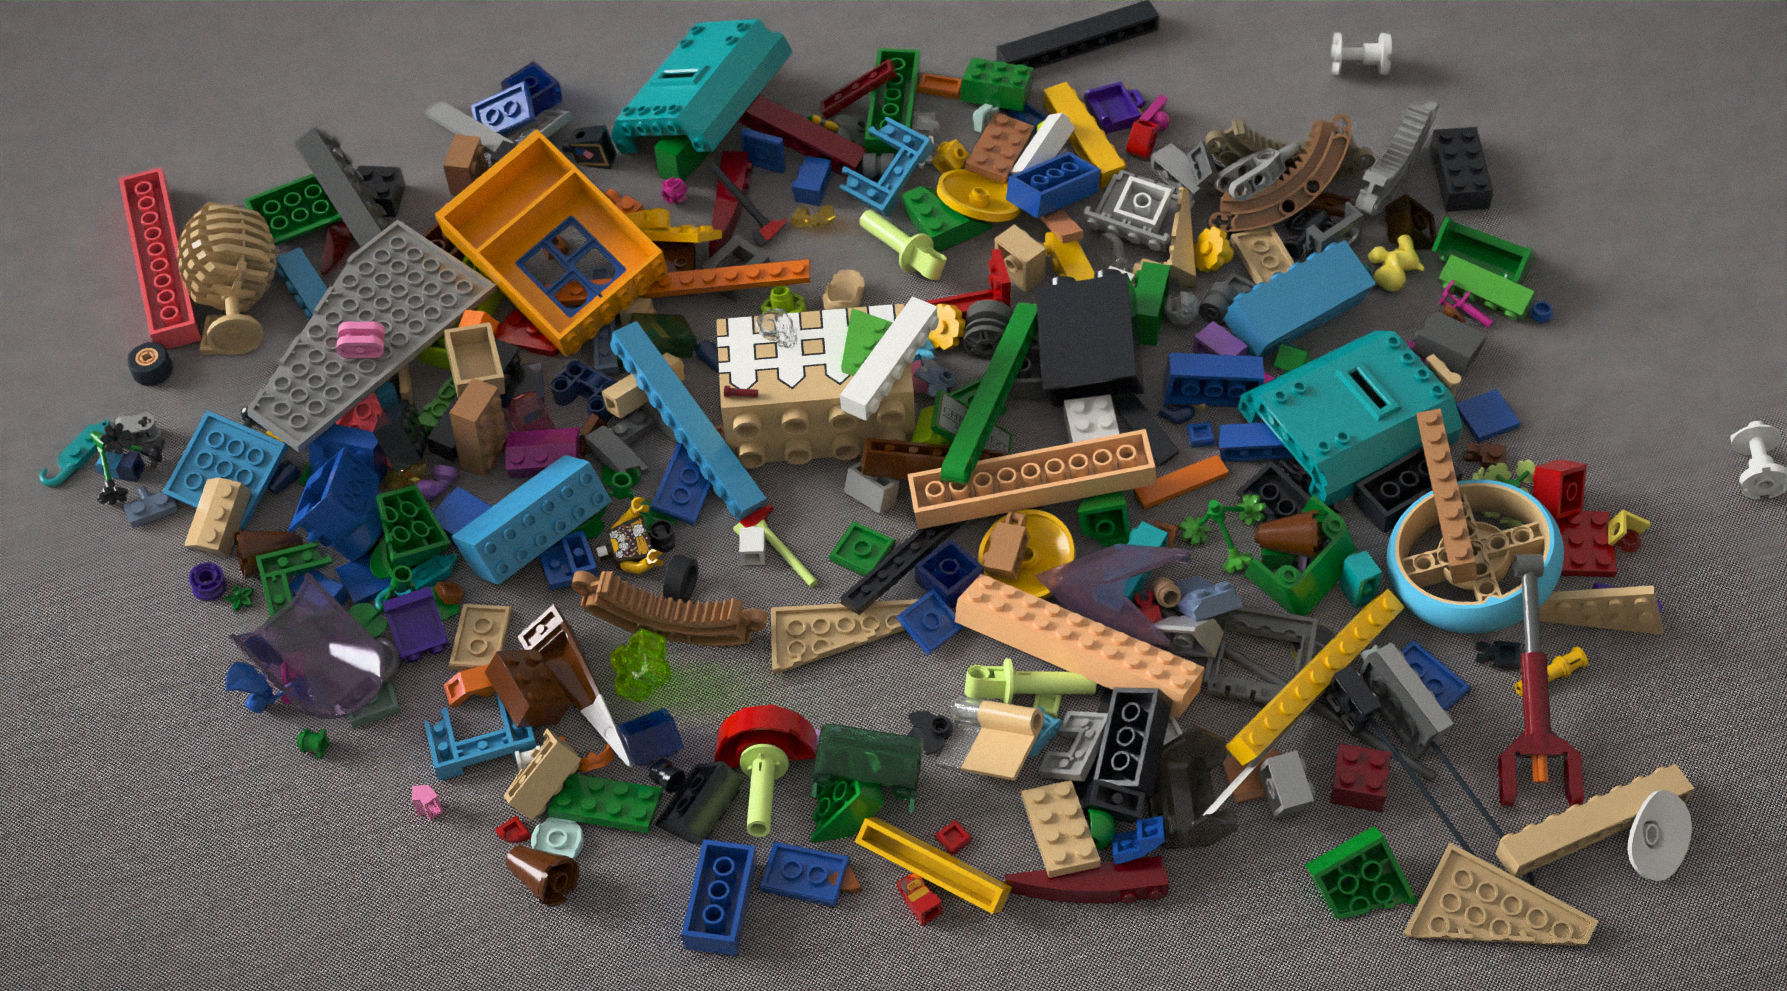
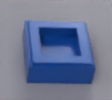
M1210 422L1187 425L1186 430L1191 448L1215 444Z

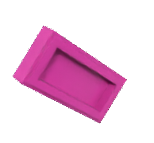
M1160 95L1139 119L1160 125L1159 131L1167 129L1170 124V118L1163 110L1168 98Z

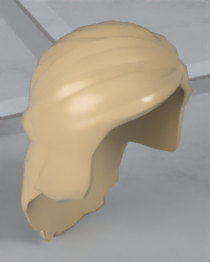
M848 269L839 270V273L833 275L831 283L828 282L826 284L825 292L822 296L824 310L856 308L861 305L865 284L864 278L860 276V272Z

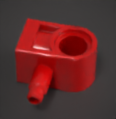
M1144 119L1135 121L1127 143L1126 152L1148 160L1153 152L1160 125Z

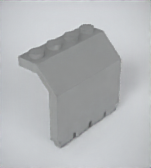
M1120 170L1118 175H1113L1095 213L1091 212V207L1086 206L1083 212L1084 223L1091 229H1100L1115 237L1121 236L1132 243L1147 245L1155 251L1168 252L1172 241L1174 217L1178 210L1177 199H1179V191L1176 195L1175 187L1159 182L1158 185L1171 189V205L1157 234L1153 233L1152 228L1149 227L1147 229V226H1144L1143 229L1132 226V221L1129 220L1127 223V219H1123L1122 222L1114 220L1113 211L1129 177L1136 178V174ZM1142 176L1138 177L1139 179L1156 184L1154 180ZM1189 192L1192 213L1195 207V201L1193 200L1195 194Z

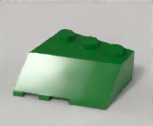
M919 186L902 194L904 212L919 234L923 233L931 237L933 249L938 253L992 229V225L986 221L968 217L947 206L939 198L936 189Z
M417 485L381 493L376 496L392 563L396 566L411 567L422 564L437 554L442 556L451 544V541Z
M850 738L841 744L816 769L814 797L818 798L817 809L813 811L812 820L816 822V832L811 833V842L818 843L851 837L861 828L865 818L872 817L884 806L878 775L868 765L869 759L866 750L869 748Z
M1374 826L1304 865L1314 885L1336 919L1365 914L1370 910L1379 908H1394L1395 905L1403 903H1418L1384 835Z

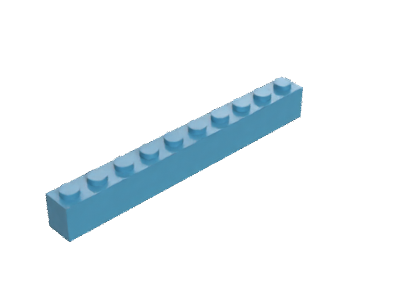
M299 247L276 258L279 266L276 268V272L281 280H286L285 285L289 293L295 294L294 299L298 307H304L305 310L303 312L309 322L314 314L315 307L328 288ZM389 380L375 390L383 410L399 403L396 390Z
M635 321L614 331L610 343L613 353L621 358L626 371L631 372L636 379L637 386L647 394L650 404L661 413L663 422L674 431L676 440L684 445L690 459L698 464L703 477L708 479L713 485L716 495L720 498L722 497L727 504L729 513L740 522L748 515L764 507L767 499L639 323Z

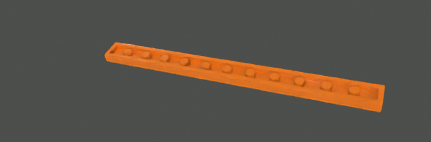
M809 259L670 272L666 273L661 280L655 281L649 286L645 294L638 297L656 298L811 283V264ZM613 278L590 281L594 284L603 285L610 282ZM578 281L569 282L555 294V298L564 306L583 305L587 299V291ZM545 284V287H550L552 284Z

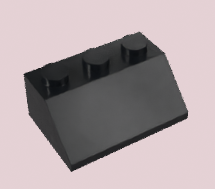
M724 761L696 764L655 825L688 843L703 842V839L707 840L712 835V828L725 815L726 807L730 801L737 797L740 791L739 788L744 781Z

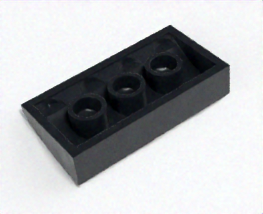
M1272 461L1236 491V494L1242 500L1243 496L1250 494L1251 497L1255 494L1260 496L1259 503L1266 504V510L1260 512L1264 515L1266 522L1302 513L1310 499V496ZM1323 534V542H1325L1328 538Z

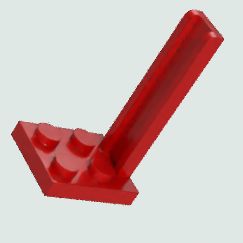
M991 250V260H988L991 274L988 275V282L992 289L925 302L935 306L938 304L955 305L962 312L961 318L966 317V312L970 305L981 300H996L1003 302L1011 308V281L1001 250Z

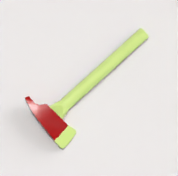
M772 504L756 510L734 526L733 530L739 536L740 528L751 526L764 527L766 540L810 587H814L817 584L818 580L768 528L766 524L767 515L774 509Z

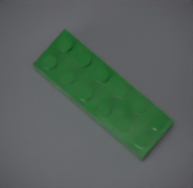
M878 48L875 67L891 59L894 62L897 76L871 93L865 134L866 153H876L878 156H881L882 153H894L896 156L899 152L868 131L872 126L878 131L888 125L886 117L913 129L921 69L920 50Z

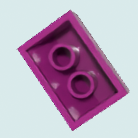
M579 427L509 432L505 446L506 471L510 478L534 477L563 455L580 459Z

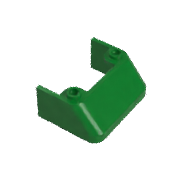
M1446 216L1432 248L1433 252L1440 255L1439 259L1447 262L1452 254L1520 285L1523 283L1538 254L1530 247L1524 248L1459 224Z
M1314 494L1308 500L1302 513L1320 510L1321 516H1317V522H1322L1321 531L1331 542L1302 573L1291 565L1281 566L1273 573L1256 558L1251 561L1244 573L1250 581L1289 614L1307 616L1341 579L1344 560L1353 553L1358 554L1357 547L1345 521Z

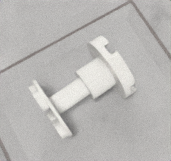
M1334 33V45L1331 46V57H1334L1332 75H1340L1342 60H1362L1363 65H1377L1379 75H1389L1391 61L1389 59L1390 54H1392L1391 34L1380 33L1378 43H1363L1362 47H1342L1341 33Z
M1753 421L1748 427L1733 434L1730 437L1733 449L1743 455H1752V459L1748 462L1749 469L1744 471L1739 479L1742 494L1751 499H1761L1760 496L1768 495L1769 498H1774L1786 492L1787 468L1783 465L1775 464L1773 458L1767 455V452L1777 447L1780 443V430L1771 425H1764L1762 421Z

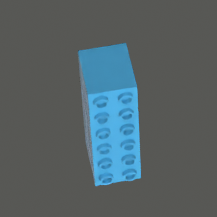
M1346 240L1338 244L1336 242L1329 244L1324 249L1325 251L1320 254L1314 252L1306 259L1307 261L1294 263L1289 267V271L1285 273L1280 271L1273 275L1269 282L1264 283L1262 281L1256 284L1249 293L1241 292L1233 299L1234 303L1227 308L1228 312L1223 319L1234 335L1248 346L1247 353L1249 356L1264 358L1278 350L1281 343H1291L1363 302L1376 285V282Z
M563 455L459 530L451 538L475 576L499 585L612 502L590 462Z

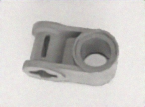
M149 413L121 416L115 421V425L117 423L123 424L122 431L130 430L131 436L126 438V440L131 441L132 445L154 443L162 436L161 428L156 425L154 416Z

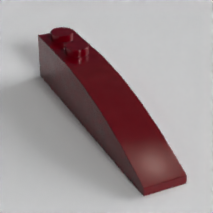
M722 151L720 169L746 196L747 189L751 188V177L749 174L753 173V161L749 160L748 152ZM719 179L712 225L713 229H722V238L709 241V257H712L729 242L743 209L740 202Z
M1163 856L1138 858L1116 865L1114 862L1100 863V867L1051 878L1048 877L1046 870L1005 875V884L1012 887L1010 893L1070 903L1122 902L1128 904L1141 899L1159 900L1168 895L1169 887Z

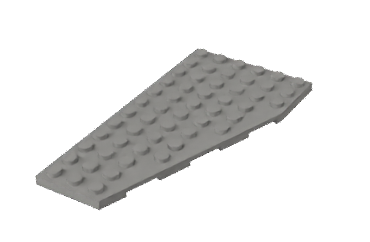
M397 219L349 256L347 265L333 286H329L315 307L313 316L299 337H295L279 361V367L265 388L259 391L247 409L248 416L293 449L300 452L444 334V330L451 329L462 319L465 310H474L497 291L496 284ZM348 321H374L382 324L386 330L383 355L378 358H345L340 356L336 351L339 325Z

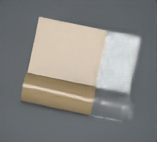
M957 697L952 702L950 708L956 724L935 765L937 767L1015 781L1042 729L1044 721L1042 710L969 697Z

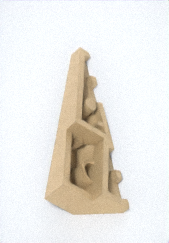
M1179 187L1178 210L1174 217L1172 241L1169 248L1170 260H1167V265H1170V276H1178L1179 287L1197 288L1189 189Z

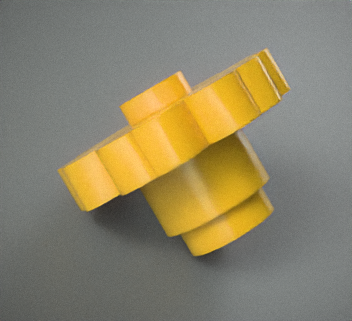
M1212 227L1211 229H1204L1199 234L1198 243L1194 245L1196 268L1206 273H1209L1211 270L1217 271L1223 264H1228L1232 260L1234 252L1229 245V240H1226L1227 233L1225 231Z
M938 304L936 306L939 323L937 328L929 333L928 339L936 349L952 350L959 345V338L964 336L965 320L961 318L962 312L955 305Z

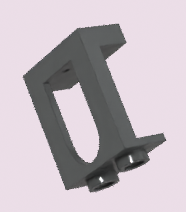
M1201 141L1187 154L1196 185L1221 198L1224 193L1216 190L1211 182L1218 176V172L1226 167L1213 161L1207 144ZM1224 177L1221 179L1226 186L1228 178ZM1243 185L1239 186L1236 189L1239 196L1241 195V192L1244 191Z
M1346 202L1344 220L1324 233L1314 224L1307 228L1305 257L1308 258L1314 252L1320 254L1325 251L1324 249L1330 243L1345 233L1352 238L1347 242L1351 249L1359 245L1362 239L1363 225L1361 210Z
M736 235L700 267L701 269L717 268L731 254L745 262V265L770 263V257ZM736 290L719 291L722 296L728 297L734 302L737 301Z

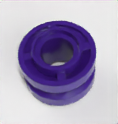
M211 562L200 563L189 574L192 593L199 600L212 601L222 596L225 592L226 582L223 570L217 564Z

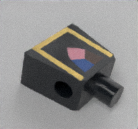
M605 125L577 128L574 130L571 140H564L562 143L563 152L573 153L577 164L582 166L611 170L617 155Z

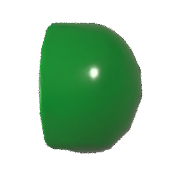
M1089 809L1088 814H1090L1091 821L1088 822V825L1091 827V837L1096 849L1104 850L1111 845L1115 836V822L1108 812Z

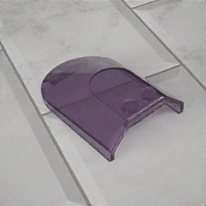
M307 572L304 575L305 580L292 601L255 631L238 636L232 633L229 637L246 657L298 709L318 718H341L361 710L376 696L384 680L385 660L376 640Z

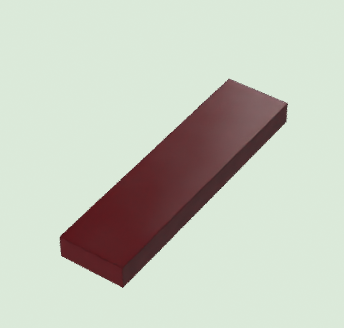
M891 59L886 60L820 101L822 115L828 119L896 77L894 62Z

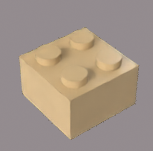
M1015 224L995 238V249L1001 250L1009 278L1024 292H1027L1045 279L1046 249L1040 242H1036L1025 230H1021Z

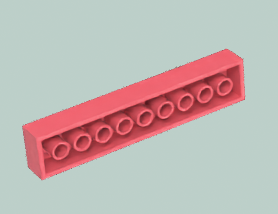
M162 167L119 178L152 341L161 344L166 350L201 341L202 338L194 301L189 296L179 271L177 247L180 236L169 185Z

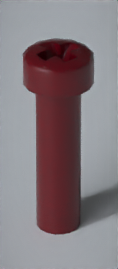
M727 385L724 387V397L726 398L730 396L758 397L759 390L730 388Z

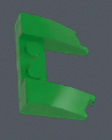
M318 542L256 556L276 644L280 652L309 645L340 633V629H336L338 617L345 614L344 607L300 618L296 617L287 578L333 564L332 558L329 555L323 558L317 552Z

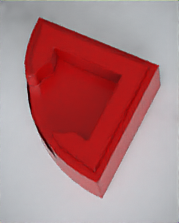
M518 816L513 817L495 829L496 834L508 842L519 843L531 839V834Z

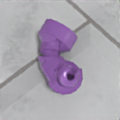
M435 465L433 477L437 481L419 480L415 485H417L425 500L429 501L446 491L449 484L456 479L458 469L450 466Z

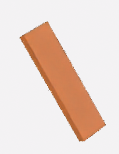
M1217 454L1156 479L1155 485L1134 488L1133 494L1142 508L1146 510L1229 476V471Z

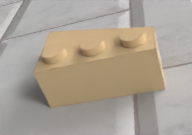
M549 729L543 734L546 740L539 751L534 749L530 754L534 758L525 770L521 769L504 795L508 804L532 821L536 816H540L545 811L549 799L561 791L564 780L568 775L576 772L581 760L568 743Z

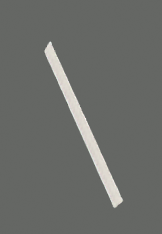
M1327 687L1249 763L1203 815L1213 814L1325 692Z

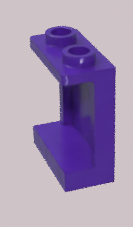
M430 586L382 602L402 661L407 660L408 663L422 659V654L431 652L432 655L445 651V647L450 645Z

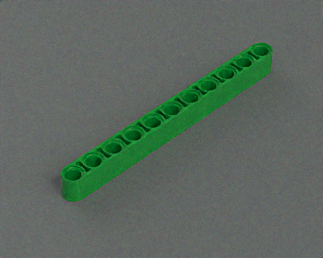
M1018 302L942 464L941 480L943 482L968 484L1039 329L1037 304Z

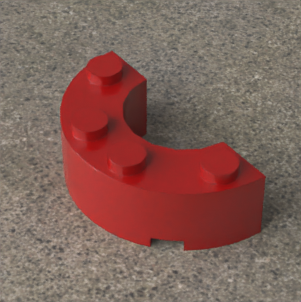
M774 704L744 707L733 713L721 724L716 737L715 762L724 761L729 767H739L743 751L757 744L776 746L783 750L791 761L815 759L817 754V734L813 726L798 713Z

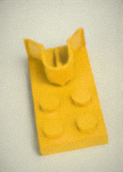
M662 208L646 209L625 214L651 241L699 243L722 238V229H713V225L694 227L692 224L681 225V227H670V211Z

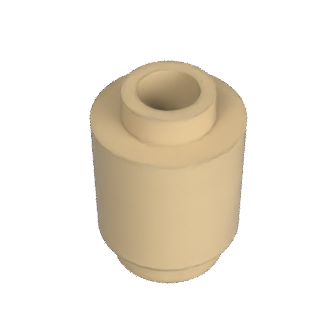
M1160 577L1152 583L1150 590L1161 606L1170 608L1178 604L1181 592L1172 580L1167 577Z

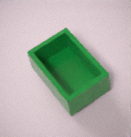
M972 58L962 78L961 101L1023 111L1032 91L1033 68L1022 64L1013 65L1003 61L995 62L983 58Z
M1143 262L1141 270L1136 272L1135 284L1137 286L1134 287L1137 300L1140 344L1157 346L1165 314L1164 302L1166 297L1169 296L1170 265Z

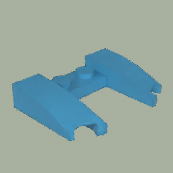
M886 117L888 125L878 131L872 126L868 131L899 152L878 183L844 166L842 173L848 175L846 186L840 185V189L871 209L888 217L899 201L897 195L919 162L923 164L935 146L930 138Z
M497 693L496 696L504 729L456 742L447 707L440 710L443 719L434 726H431L427 720L424 722L434 768L439 781L464 774L462 767L511 753L513 759H516L515 751L521 753L536 749L532 727L517 728Z

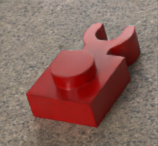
M1151 590L1148 591L1149 598L1146 601H1141L1139 594H1135L1136 604L1142 608L1135 612L1141 636L1154 634L1150 629L1152 624L1163 620L1159 605L1152 606L1154 604V596Z

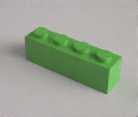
M1452 254L1439 276L1443 289H1446L1449 283L1455 280L1450 289L1451 293L1457 291L1462 293V297H1464L1470 291L1471 294L1467 297L1468 301L1475 302L1477 300L1482 302L1485 308L1491 311H1496V309L1502 311L1505 317L1514 321L1517 319L1523 321L1536 298L1535 291Z

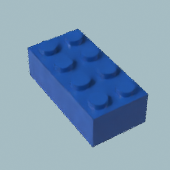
M1067 152L1009 176L1006 200L1028 212L1031 216L1039 218L1097 193L1101 169L1075 154Z
M1169 353L1162 380L1164 404H1206V406L1238 407L1242 394L1264 383L1263 358L1227 354Z
M703 839L681 934L685 949L733 956L738 955L758 861L755 846Z

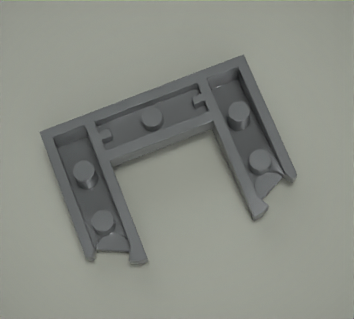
M649 401L640 406L641 409L612 428L608 429L603 425L585 436L587 450L616 473H626V470L638 468L641 474L649 472L648 466L627 445L656 427L678 443L674 431L663 422L661 413Z

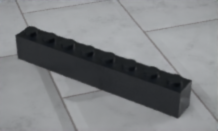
M1145 0L996 46V62L1003 61L1013 65L1022 64L1037 69L1158 31L1159 14L1151 2Z

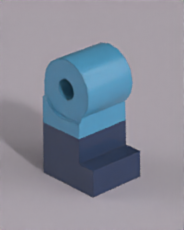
M112 450V452L105 453L112 478L138 482L145 468V463L139 452L130 451L129 454L122 453L117 455ZM99 457L95 469L105 476L101 457Z

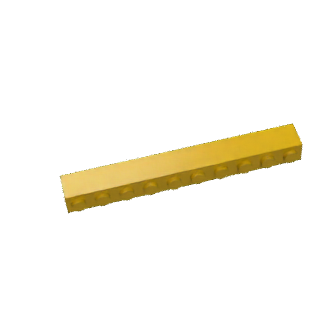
M1389 589L1373 598L1225 747L1242 766L1256 758L1329 685L1334 673L1345 668L1405 606Z

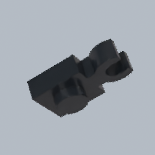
M1495 641L1494 645L1490 646L1486 642H1477L1475 650L1483 651L1485 654L1477 653L1476 662L1486 663L1490 660L1493 661V667L1519 670L1521 664V643Z

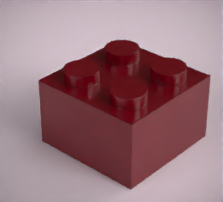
M1339 743L1330 803L1382 812L1386 798L1392 752Z

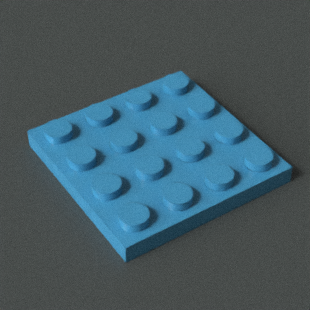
M206 410L162 493L197 509L207 479L224 478L241 482L252 491L240 524V528L245 530L289 446L284 442Z

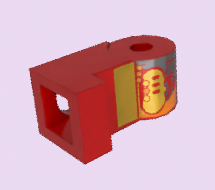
M911 873L896 882L900 894L906 901L905 903L922 926L942 914V901L936 894L930 891L921 876Z

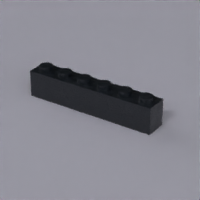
M494 338L506 387L510 381L511 373L513 370L516 371L521 363L519 347ZM457 394L427 438L429 452L453 462L457 458L458 453L449 412L458 401Z

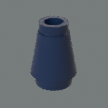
M704 340L695 348L696 357L716 373H719L718 349L714 342Z
M286 460L284 463L279 464L267 488L277 495L297 480L301 471L293 463Z

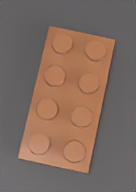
M995 112L966 161L964 169L1005 184L1011 174L1010 171L1031 138L1035 126Z

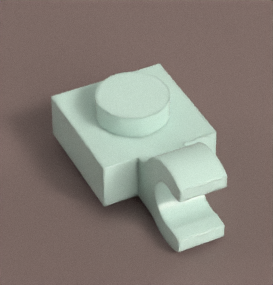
M984 104L975 110L973 114L974 130L978 132L984 131L994 113H999V107L993 108V105Z

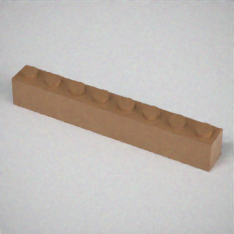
M1441 409L1416 413L1453 584L1478 580L1475 558Z

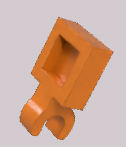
M611 188L605 193V196L624 214L643 210V205L628 195L621 198Z

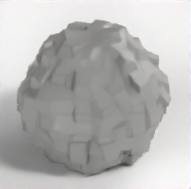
M1180 292V297L1170 298V295L1166 297L1164 313L1174 325L1179 327L1188 326L1198 316L1200 304L1192 292Z

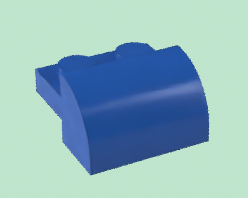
M584 530L565 535L560 539V542L553 544L538 555L550 590L571 586L574 573L577 571H587L596 576L597 567Z

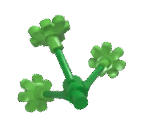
M1250 494L1243 496V502L1237 503L1236 506H1224L1218 503L1217 500H1211L1208 511L1203 518L1197 517L1194 520L1192 516H1187L1184 518V522L1179 524V529L1185 531L1181 534V539L1187 541L1190 538V542L1194 546H1197L1199 541L1204 544L1208 538L1206 534L1210 530L1209 525L1205 523L1209 519L1219 523L1229 547L1228 552L1230 555L1226 558L1227 562L1223 564V570L1233 573L1236 569L1244 568V565H1250L1253 555L1251 552L1239 553L1237 546L1233 545L1223 521L1226 517L1225 512H1240L1239 519L1246 521L1247 525L1253 526L1255 520L1260 522L1264 520V515L1260 512L1266 510V504L1259 503L1260 496L1257 494L1252 497Z

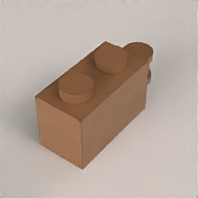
M1009 511L1005 523L997 522L996 528L991 531L989 551H986L983 557V566L989 575L1017 581L1030 539L1026 529L1027 514Z

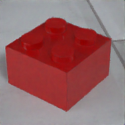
M1559 459L1535 466L1532 496L1545 506L1554 519H1560L1583 511L1587 464Z

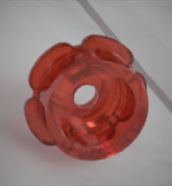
M1627 529L1626 535L1617 541V545L1626 552H1635L1637 548L1641 547L1640 535L1634 530Z

